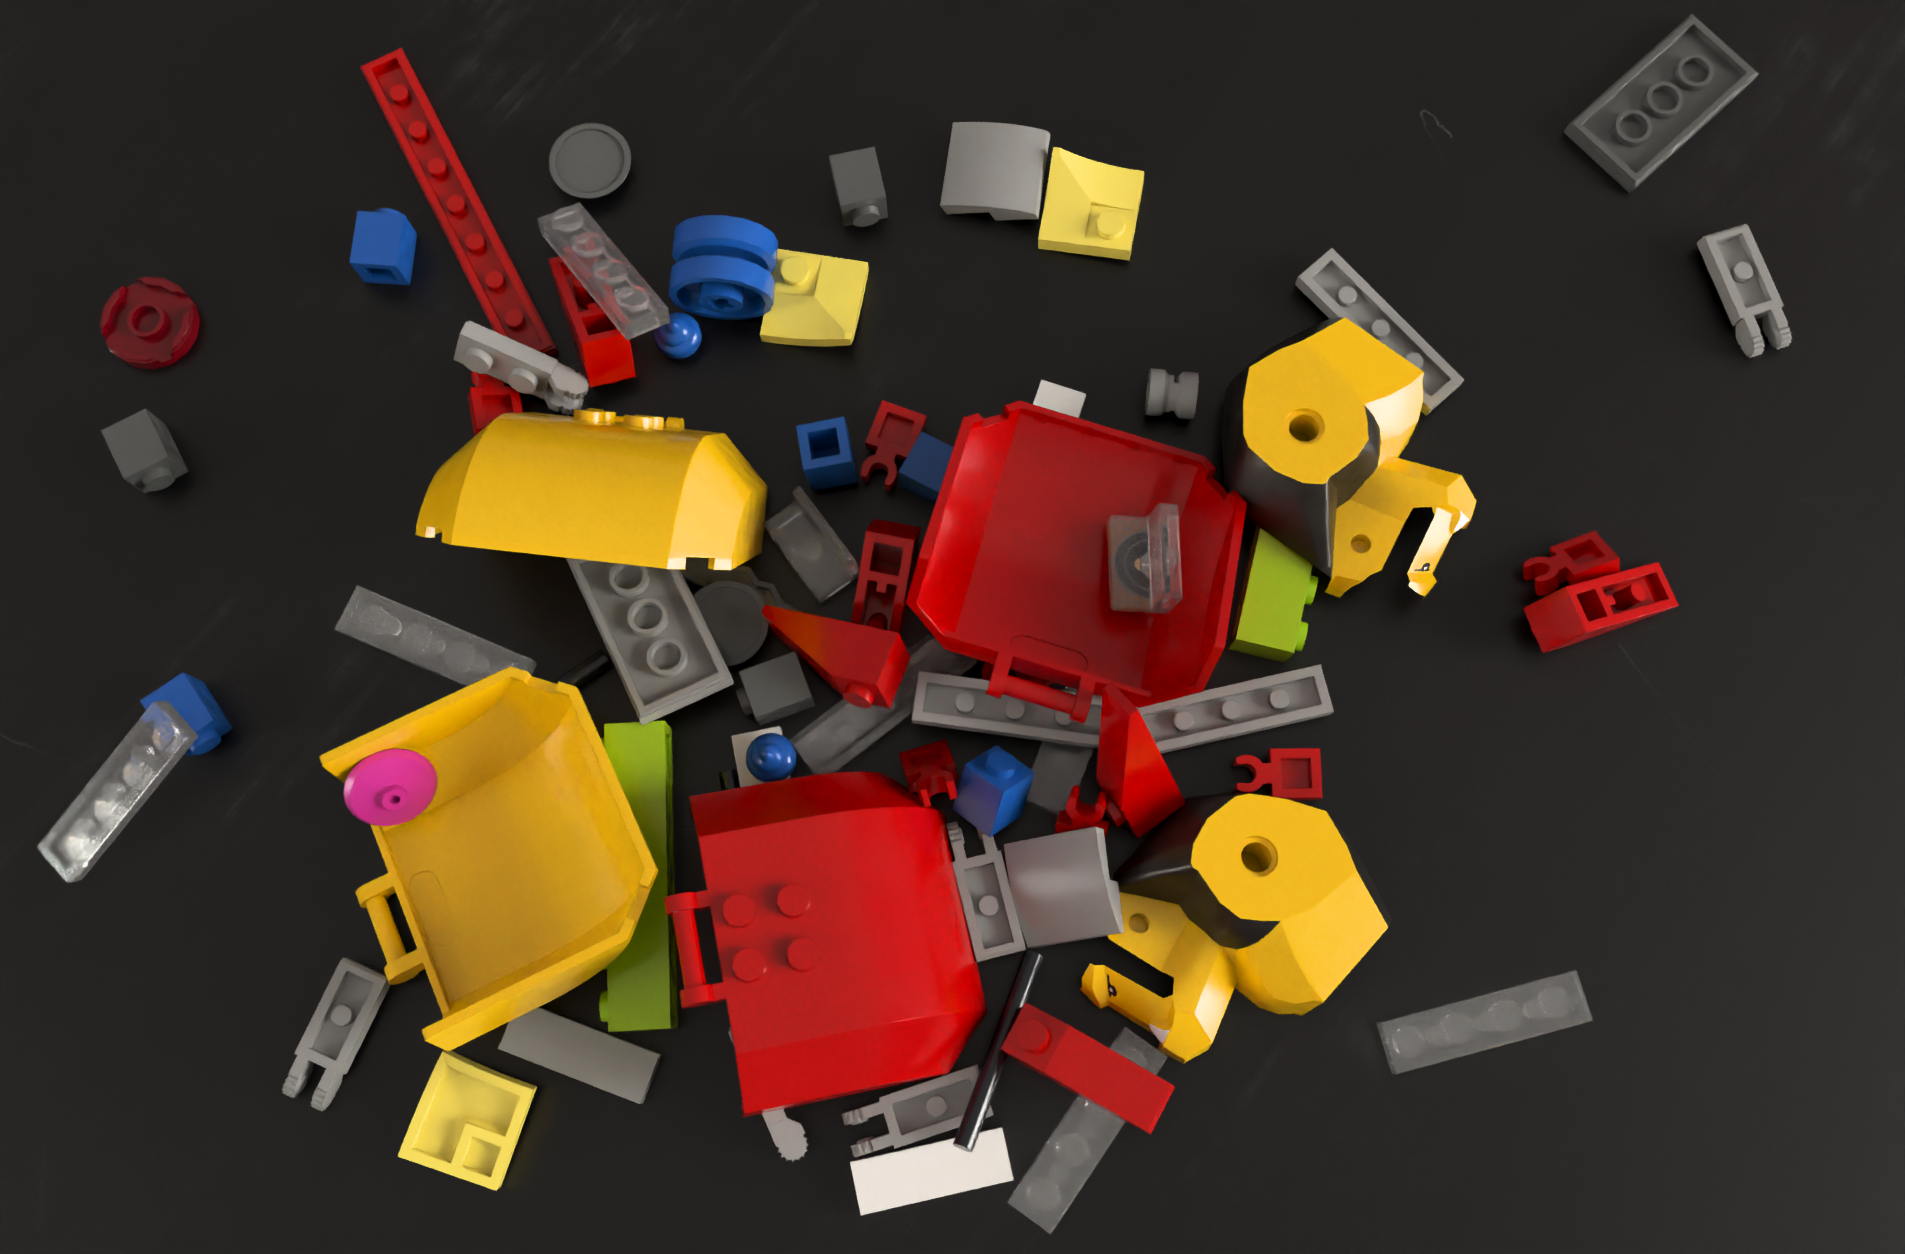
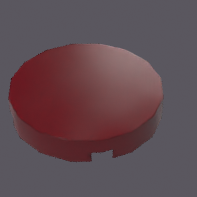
M146 276L135 279L138 283L131 284L127 288L124 285L118 288L104 305L100 319L101 333L105 337L108 348L116 357L135 368L154 370L172 365L187 354L197 339L200 319L197 305L179 285L165 278Z

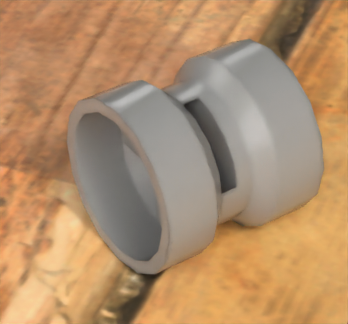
M1150 368L1146 389L1145 415L1161 416L1165 412L1170 413V411H1174L1178 418L1193 420L1198 396V373L1183 371L1176 378L1174 375H1169L1164 369Z

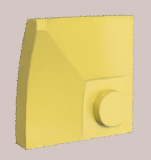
M1053 147L1038 236V249L1130 261L1144 184V171L1104 164L1081 157L1062 148Z
M778 249L777 264L771 274L775 280L774 303L771 310L763 315L760 330L761 341L796 346L827 347L852 345L867 283L868 262Z
M442 1051L413 1115L398 1157L497 1191L502 1185L537 1086L485 1067L453 1051Z

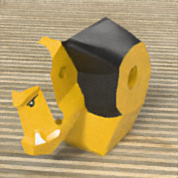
M1346 317L1322 321L1282 341L1262 353L1232 380L1225 392L1221 426L1224 486L1227 493L1236 490L1247 502L1245 514L1247 519L1331 577L1325 592L1339 598L1348 589L1363 582L1369 575L1382 570L1413 508L1432 507L1435 517L1407 573L1410 580L1409 586L1425 598L1437 582L1433 572L1452 534L1460 528L1466 529L1471 521L1476 499L1462 475L1398 458L1408 444L1419 419L1423 402L1422 379L1424 372Z
M1219 793L1184 798L1186 804L1168 816L1110 877V880L1118 882L1124 933L1108 935V938L1159 971L1174 977L1173 995L1162 998L1105 965H1093L1091 963L1082 976V987L1080 990L1099 1009L1109 1006L1154 1034L1160 1041L1158 1051L1183 1064L1209 1049L1234 988L1259 1008L1276 1014H1297L1302 1016L1323 1003L1387 930L1392 920L1363 862L1349 839L1327 811L1284 798L1250 793Z

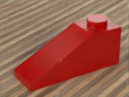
M591 249L550 258L551 272L586 379H588L589 387L612 384L620 380L636 377L629 332L595 250Z
M873 519L865 533L851 623L898 632L901 636L907 607L906 600L913 578L921 527Z
M1659 562L1566 586L1528 605L1523 610L1542 653H1546L1654 616L1679 605Z
M764 605L761 613L776 637L793 652L795 651L799 658L839 692L847 702L861 708H870L872 705L891 708L911 658L898 632Z
M1111 682L1103 688L1096 782L1101 791L1107 794L1108 801L1105 814L1117 828L1125 824L1139 838L1185 805L1186 802L1139 710Z
M1026 1002L1000 1048L1018 1063L1150 1135L1175 1088L1164 1079Z

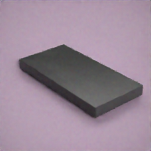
M1691 14L1569 123L1564 133L1627 192L1631 193L1750 85L1759 73Z

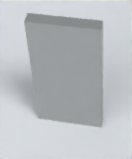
M566 558L642 726L734 684L732 676L680 569H662Z

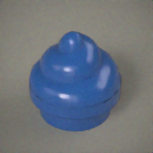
M681 312L667 314L659 320L654 330V340L662 354L673 359H683L692 355L700 346L702 339L698 322L692 316Z
M766 733L758 736L750 743L746 751V765L750 773L761 782L769 783L785 780L795 768L796 752L786 737L777 733Z

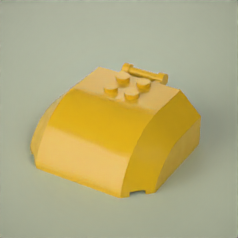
M594 408L586 410L574 409V417L536 412L505 413L495 418L438 469L424 497L416 524V535L425 538H435V534L442 533L441 542L450 545L662 569H685L686 557L709 558L708 569L732 570L762 552L768 486L725 433L684 429L683 418L668 417L664 421V417L635 414L624 415L623 417L616 416V412Z
M509 666L319 756L322 767L344 784L351 770L360 761L371 754L387 749H407L417 752L428 759L436 771L437 790L433 800L423 812L402 824L392 826L371 825L388 873L360 886L355 892L360 907L367 908L387 961L384 972L389 984L395 985L406 982L418 975L419 971L426 970L443 1017L442 1020L421 1030L426 1042L449 1052L558 998L584 983L615 960L630 943L657 877L658 868L582 695L576 686L558 681V684L533 677L528 671ZM394 893L398 896L417 946L416 950L408 954L387 903L390 895Z

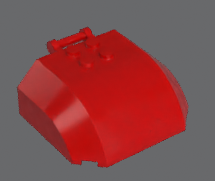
M1019 400L1006 404L1003 413L983 419L977 413L963 417L919 553L906 603L945 650L994 664L986 695L1001 699L1002 694L1069 714V720L1084 724L1089 713L1093 694L1102 697L1103 688L1111 682L1138 708L1203 692L1226 644L1247 502L1236 490L1230 493L1225 491L1213 477L1216 468L1206 456ZM1110 521L1152 524L1156 611L1113 608ZM1009 669L1075 688L1076 693L1074 695L1008 675Z
M858 771L817 774L690 796L691 821L695 823L707 890L674 894L665 897L664 903L666 915L673 917L684 989L679 991L682 1008H693L726 1001L742 1097V1116H753L948 1074L986 1015L987 1007L952 862H955L946 826L945 813L932 804L929 807H923L917 794L914 792L910 793L908 788L889 775L877 772ZM710 910L723 981L721 983L706 984L694 912Z

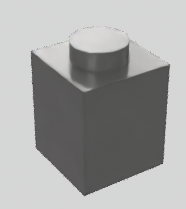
M875 146L830 155L832 180L843 227L849 225L866 227L875 224L879 219L888 218L886 193Z
M146 408L101 430L123 479L143 493L167 488L175 481V478L188 472L166 424Z
M795 651L739 671L744 686L735 688L741 708L745 716L754 713L760 726L815 706Z

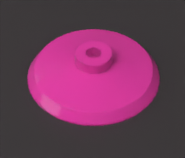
M407 749L379 751L364 758L349 773L343 791L345 804L356 818L365 823L377 826L402 824L418 816L431 803L437 790V774L430 761L417 752Z

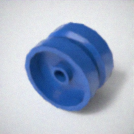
M702 215L684 220L676 226L674 232L672 257L676 264L672 266L670 273L669 298L676 306L683 310L708 318L745 320L764 315L771 310L774 303L775 280L771 272L774 271L777 264L778 240L776 236L763 225L739 217Z

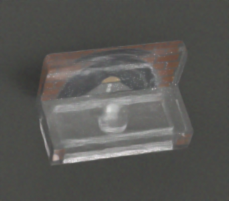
M799 486L792 491L794 502L763 523V525L817 600L822 603L857 578L859 572L854 557Z
M1159 503L1147 517L1112 515L1107 520L1110 608L1114 611L1167 614L1183 599L1178 505Z

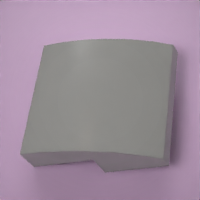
M953 122L940 207L946 214L989 212L995 221L1038 219L1050 141L1049 132L1034 127L1007 123Z
M1094 826L1004 844L1010 888L1019 924L1028 948L1124 933L1118 882L1110 880L1104 829Z

